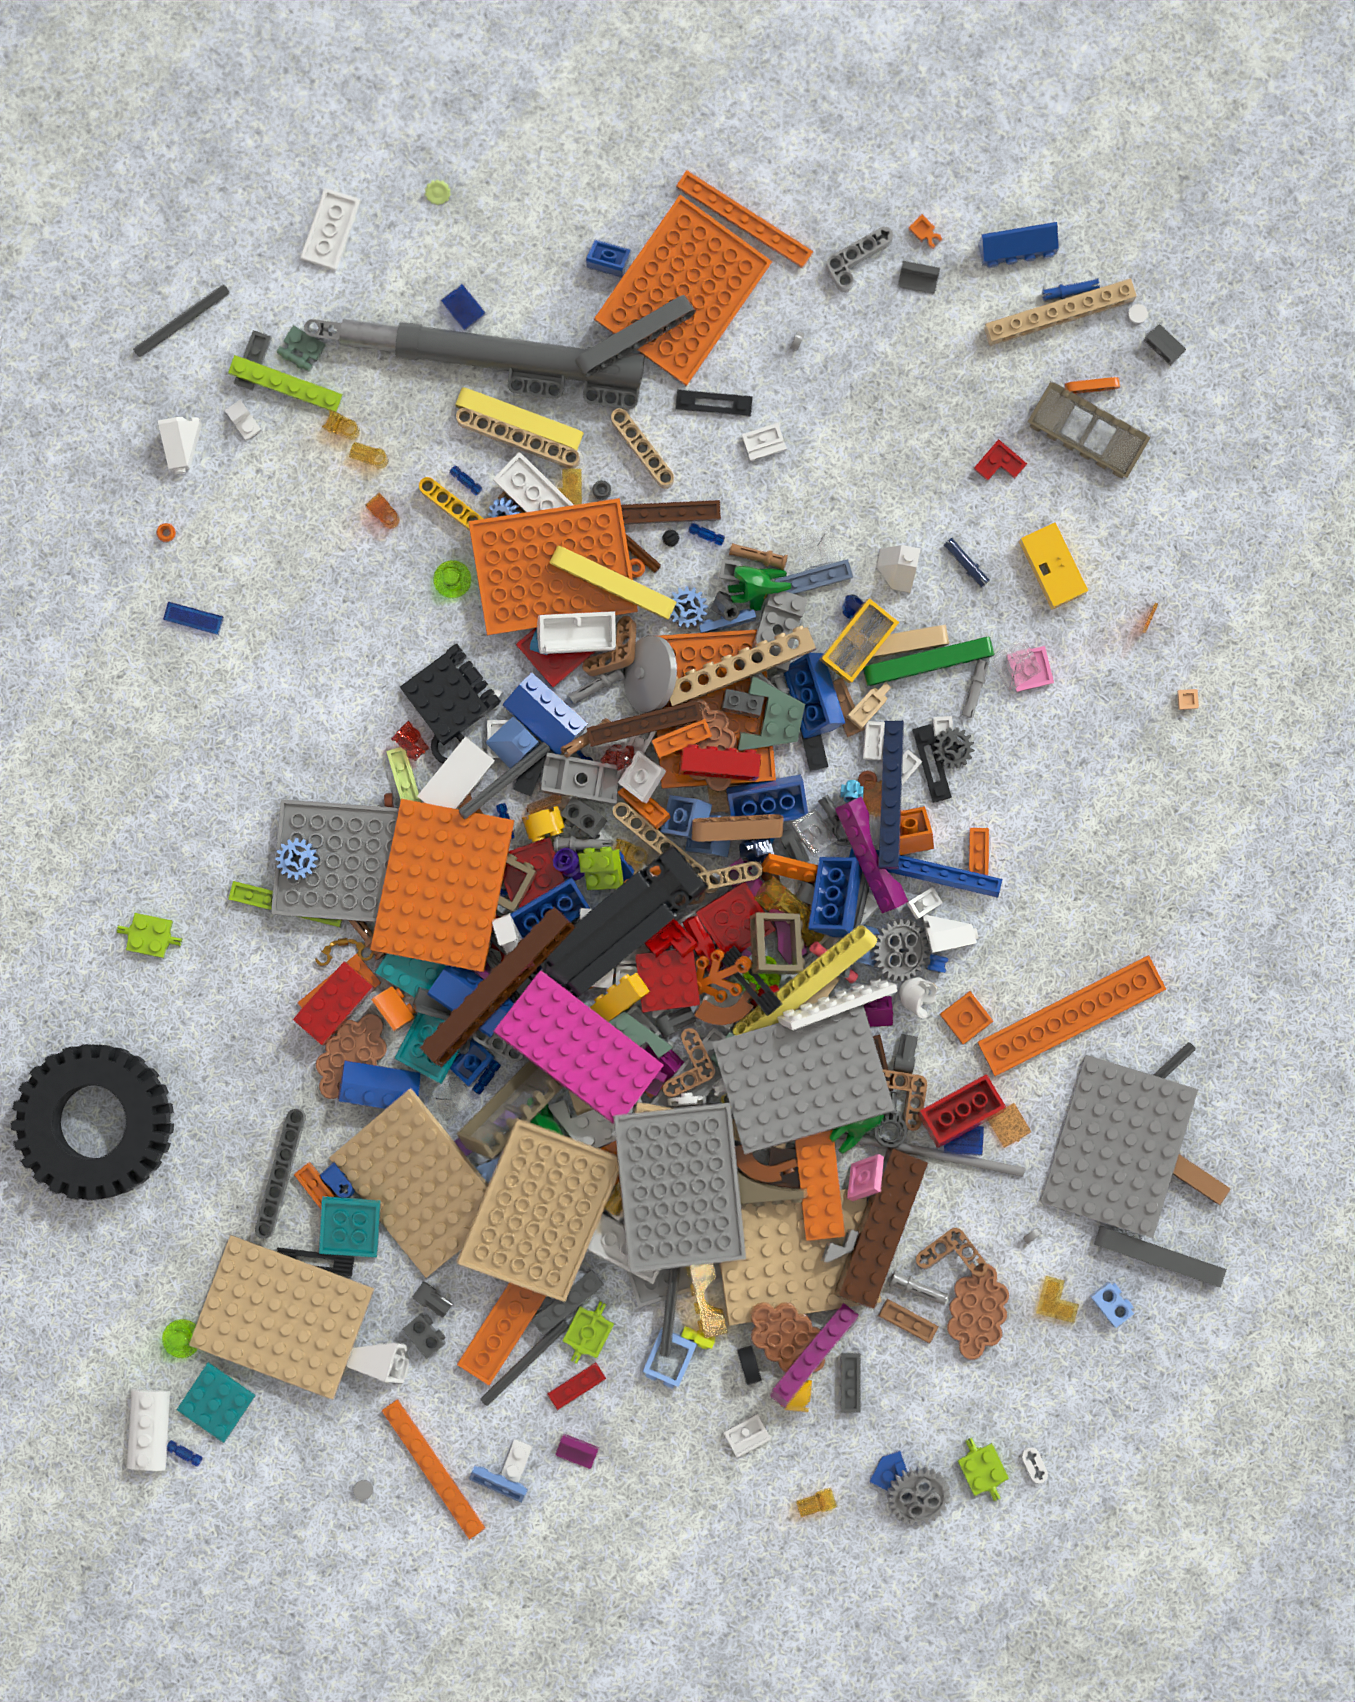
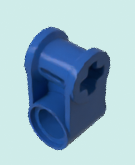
M335 1162L320 1174L324 1182L339 1197H351L355 1193L351 1183L344 1176L346 1174L336 1166ZM342 1185H344V1186H345V1185H348V1186H349V1187L347 1188L348 1193H347V1192H343V1193H342V1190H343Z

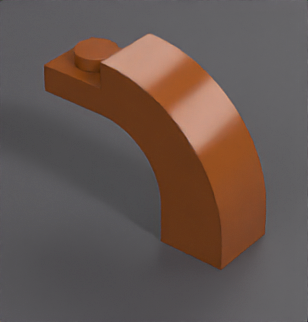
M750 982L749 985L757 993L758 990L755 989L757 985ZM745 990L736 1004L726 1008L717 1007L704 999L694 1016L709 1024H731L739 1021L751 1011L753 1005L747 1001L749 999L753 1001V998Z
M742 1144L735 1146L737 1166L747 1176L758 1181L782 1180L780 1172H783L785 1175L794 1172V1167L798 1166L795 1158L773 1166L763 1165L754 1158L752 1153L745 1155Z

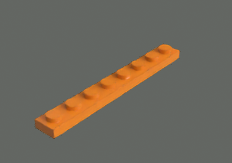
M688 170L685 171L677 183L676 188L802 269L813 254L811 249Z
M397 1399L381 1411L469 1540L484 1530L486 1527L401 1402Z

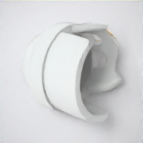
M920 977L907 979L901 984L899 989L901 1004L918 1017L926 1018L928 1013L921 1006L923 1003L934 1004L936 1002L935 994L938 987L933 982Z

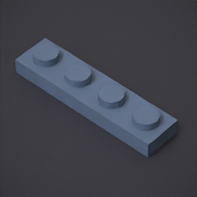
M846 559L781 577L774 581L791 583V589L786 590V592L798 594L852 579L853 574L849 561Z

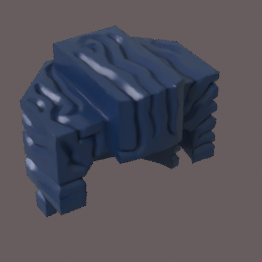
M769 838L747 839V841H742L739 845L740 857L748 858L749 862L763 863L769 853L774 854Z

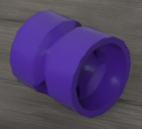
M562 848L556 852L553 858L555 869L568 879L572 877L574 881L581 879L585 875V872L581 873L579 856L572 849Z

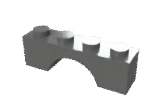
M591 1269L572 1285L565 1302L556 1299L532 1318L531 1321L544 1336L599 1290L604 1283Z

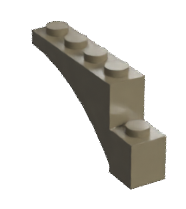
M737 1169L741 1207H746L745 1203H753V1206L765 1205L764 1202L772 1201L773 1205L783 1204V1200H791V1203L803 1202V1198L808 1197L807 1189H791L769 1185L755 1180Z

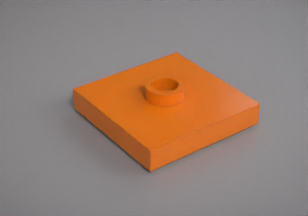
M971 991L967 992L939 1014L962 1045L994 1022Z

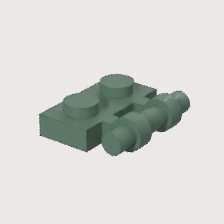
M293 325L283 340L289 347L284 349L279 346L277 353L282 355V358L286 361L290 360L297 364L296 367L301 370L305 369L310 372L313 365L307 361L309 358L317 361L326 344L314 337L308 336L303 330ZM295 349L303 353L301 358L293 354Z

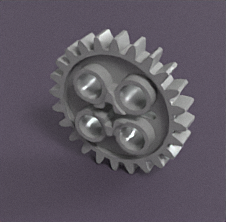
M896 918V921L889 920V923H883L884 929H877L880 934L874 935L877 938L875 949L870 950V952L875 953L871 960L877 961L874 967L879 968L878 973L884 974V978H890V980L894 981L910 979V976L916 977L915 970L922 971L920 964L926 965L923 958H928V955L924 954V952L929 950V948L925 947L924 944L928 940L923 939L925 933L920 932L921 927L915 926V922Z
M918 1465L915 1471L909 1467L908 1473L902 1470L903 1476L896 1475L897 1482L891 1481L892 1487L888 1488V1505L891 1508L892 1514H895L898 1520L902 1518L904 1524L909 1520L910 1525H913L915 1521H917L919 1526L921 1521H925L928 1524V1519L930 1518L936 1521L935 1515L942 1516L940 1510H947L945 1504L950 1503L948 1497L951 1494L946 1478L942 1477L941 1472L936 1473L934 1468L929 1471L927 1466L921 1470Z

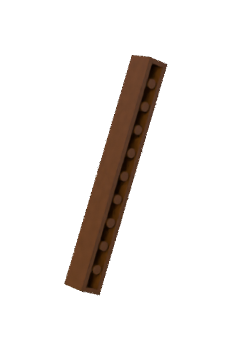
M555 907L549 910L544 918L532 927L531 932L518 942L512 952L506 954L504 960L491 970L489 976L481 981L471 994L465 997L464 1002L454 1009L444 1022L439 1024L437 1030L431 1036L424 1040L420 1047L422 1051L435 1064L443 1067L576 927Z

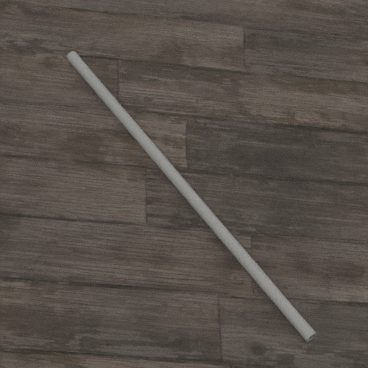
M706 1102L703 1105H712V1103ZM843 1133L838 1139L846 1140L848 1133ZM864 1135L858 1142L859 1144L890 1149L881 1146L873 1136ZM902 1143L896 1148H891L903 1153L1021 1177L1024 1176L1025 1167L908 1143Z

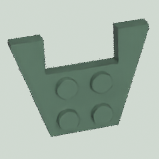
M751 676L748 693L767 697L760 735L740 732L737 749L746 750L798 742L805 704L759 678Z
M625 1011L609 1022L637 1045L641 1046L647 1042L658 1058L672 1049L670 1044Z

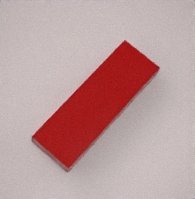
M597 1362L547 1393L555 1408L559 1410L604 1381L606 1377Z

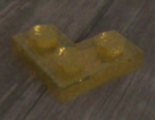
M562 469L563 488L557 489L573 505L582 504V469Z
M1045 1275L1036 1313L1074 1323L1079 1304L1060 1299L1065 1280Z

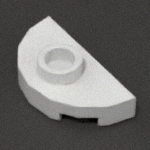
M681 1093V1097L669 1098L667 1103L668 1106L705 1104L706 1096H693L692 1093Z

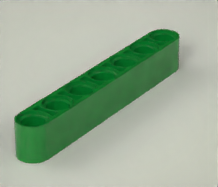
M988 636L867 665L863 668L866 685L873 686L994 656L995 653L991 638Z

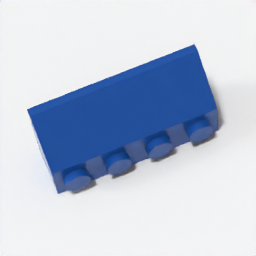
M1057 222L982 234L978 244L982 266L987 265L988 268L998 266V263L1003 262L1009 265L1017 263V260L1021 259L1033 261L1039 256H1043V258L1055 256L1059 249Z
M824 653L805 654L790 663L788 671L784 673L790 695L805 704L801 722L804 738L831 732L845 724L828 666L819 660Z
M532 672L517 686L502 705L539 740L545 742L551 751L558 755L562 754L561 747L578 738L588 725Z
M801 774L777 778L774 781L732 786L726 789L730 816L777 814L784 817L783 822L809 817L804 781Z
M819 857L809 922L810 930L836 938H844L853 930L862 868L857 858Z
M572 877L510 913L522 939L554 907L570 922L580 916L581 908L590 909Z
M446 965L427 995L450 1011H453L464 1002L465 997L471 994L484 979L469 969ZM509 997L478 1030L491 1038L494 1034L493 1031L515 1004L513 1000Z
M344 1060L338 1100L340 1102L387 1109L410 1088L419 1097L421 1073Z

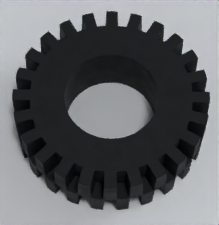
M82 1044L81 1046L64 1048L58 1054L47 1056L41 1066H35L29 1072L31 1075L29 1081L22 1082L18 1091L22 1092L20 1100H16L13 1103L12 1110L17 1111L16 1120L11 1121V1130L17 1132L18 1140L13 1141L15 1150H20L24 1156L20 1160L25 1168L32 1169L35 1173L32 1177L38 1183L47 1184L49 1186L48 1190L56 1194L67 1195L66 1198L92 1201L127 1193L133 1190L135 1186L147 1181L150 1178V1173L160 1167L162 1163L160 1159L163 1153L168 1152L171 1143H168L169 1134L174 1132V1123H170V1114L174 1113L173 1104L168 1103L166 1094L169 1091L166 1085L160 1083L157 1078L160 1075L155 1069L149 1068L145 1064L146 1061L132 1055L123 1048L110 1045ZM92 1085L105 1088L114 1094L124 1109L126 1119L125 1131L121 1141L110 1153L100 1158L86 1157L72 1149L67 1143L61 1127L62 1112L67 1101L77 1091Z

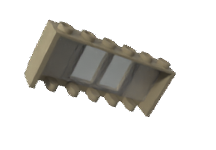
M1050 381L1028 420L1030 423L1029 427L1038 432L1043 430L1047 433L1046 436L1053 441L1059 439L1064 442L1063 446L1073 451L1075 448L1080 451V456L1087 460L1091 457L1097 461L1096 465L1103 469L1108 467L1114 470L1112 474L1121 479L1123 477L1128 478L1151 438L1146 433L1053 381Z
M529 1060L456 1134L466 1149L493 1159L504 1148L516 1118L529 1122L564 1086Z

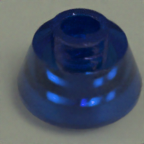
M854 594L847 595L842 605V613L851 619L864 602Z

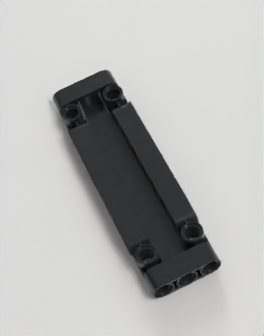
M671 845L655 860L650 862L649 865L635 873L574 924L576 928L540 964L542 972L578 998L672 921L682 909L686 908L688 904L707 890L708 886L677 848ZM651 866H659L661 873L658 875L652 874L650 871ZM683 895L686 898V902L678 904L675 901V897ZM533 972L516 991L522 995L538 973Z

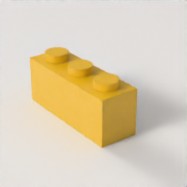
M637 973L631 976L629 974L619 979V985H612L606 990L608 993L605 996L601 994L595 998V1004L590 1008L607 1022H610L619 1014L629 1009L650 992Z

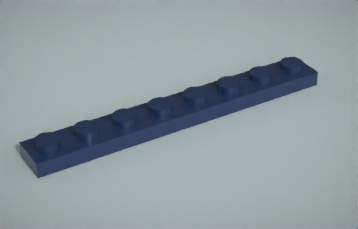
M884 721L879 869H899L904 721Z

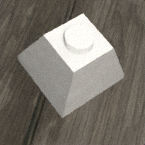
M183 417L158 420L168 469L174 472V474L185 473L187 469L191 468L202 427V422L199 418H190L191 421H187Z
M904 545L880 548L877 569L892 590L911 593L920 548Z
M929 915L921 917L930 954L976 944V939H979L977 929L973 928L972 924Z
M388 1343L353 1348L346 1367L385 1382L404 1383L409 1368V1359L405 1358L407 1346L400 1343Z

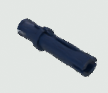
M950 538L948 541L953 547L948 542L943 546L967 571L966 574L968 576L971 575L981 588L985 586L981 578L986 583L990 579L979 569L978 563L975 564L962 550L954 538Z

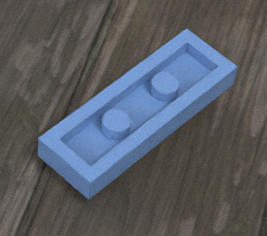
M744 609L739 611L737 619L732 621L725 620L722 616L720 620L713 621V619L705 620L702 622V625H699L700 633L718 632L756 621V614L754 610Z
M474 1465L469 1480L521 1503L528 1490L521 1483H513L500 1474L495 1475L481 1466L477 1467Z

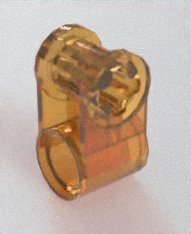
M379 492L365 504L366 508L385 527L393 529L399 525L400 519L396 511ZM387 516L393 517L394 520H393V521L387 520L386 517H387Z

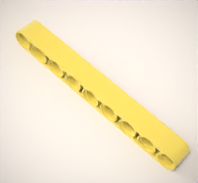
M865 926L856 927L775 993L782 1002L780 1007L769 1016L759 1006L756 1007L734 1026L733 1034L736 1036L779 1023L778 1016L783 1015L784 1011L796 1010L875 946L877 938Z

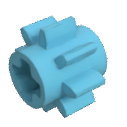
M848 780L846 785H841L840 797L844 798L846 803L861 796L863 798L864 787L860 786V783L856 780Z

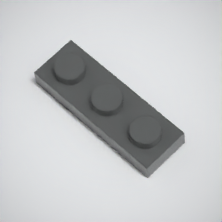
M253 330L243 358L262 365L272 337ZM238 377L234 381L235 385L253 391L254 383Z
M841 1353V1412H861V1353Z

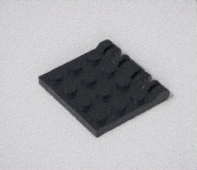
M458 644L451 646L447 649L446 653L400 686L401 690L443 746L501 702L492 689L484 692L480 698L477 694L485 689L488 683L486 680H483L482 675L476 667H473L471 661H467L457 669L456 666L467 657Z

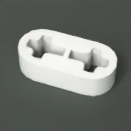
M1033 1447L1025 1448L1022 1452V1460L1031 1479L1036 1483L1045 1482L1048 1472L1039 1452ZM1028 1451L1036 1453L1034 1464H1032L1030 1459L1025 1458L1028 1456ZM1036 1466L1040 1471H1044L1041 1479L1034 1477L1036 1474L1034 1467Z

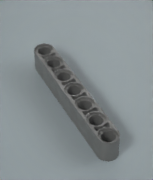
M681 295L583 352L575 359V363L585 377H590L688 320L695 314L696 310L686 296Z
M301 1109L290 1110L285 1119L255 1226V1234L261 1239L271 1237L275 1231L306 1120V1115ZM294 1112H298L301 1115V1120L298 1123L292 1121L291 1117ZM288 1131H293L296 1135L295 1140L292 1142L286 1138ZM284 1149L290 1152L288 1160H284L281 1157V1152ZM278 1168H282L285 1171L283 1179H279L276 1176ZM273 1187H277L280 1190V1195L277 1198L271 1195ZM268 1205L272 1206L275 1210L273 1216H268L265 1212ZM263 1224L269 1227L267 1235H263L260 1232V1227Z
M1102 1226L1099 1227L1094 1242L1097 1246L1220 1288L1227 1269Z

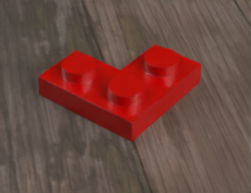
M998 439L977 463L974 470L988 481L1001 467L1015 479L1028 463Z
M675 919L644 943L656 957L672 945L684 958L698 946L697 942Z

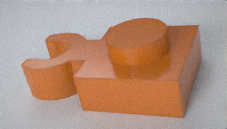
M923 214L908 228L921 242L926 238L928 246L932 249L935 248L932 239H937L939 242L942 241L940 234L933 233L935 226Z

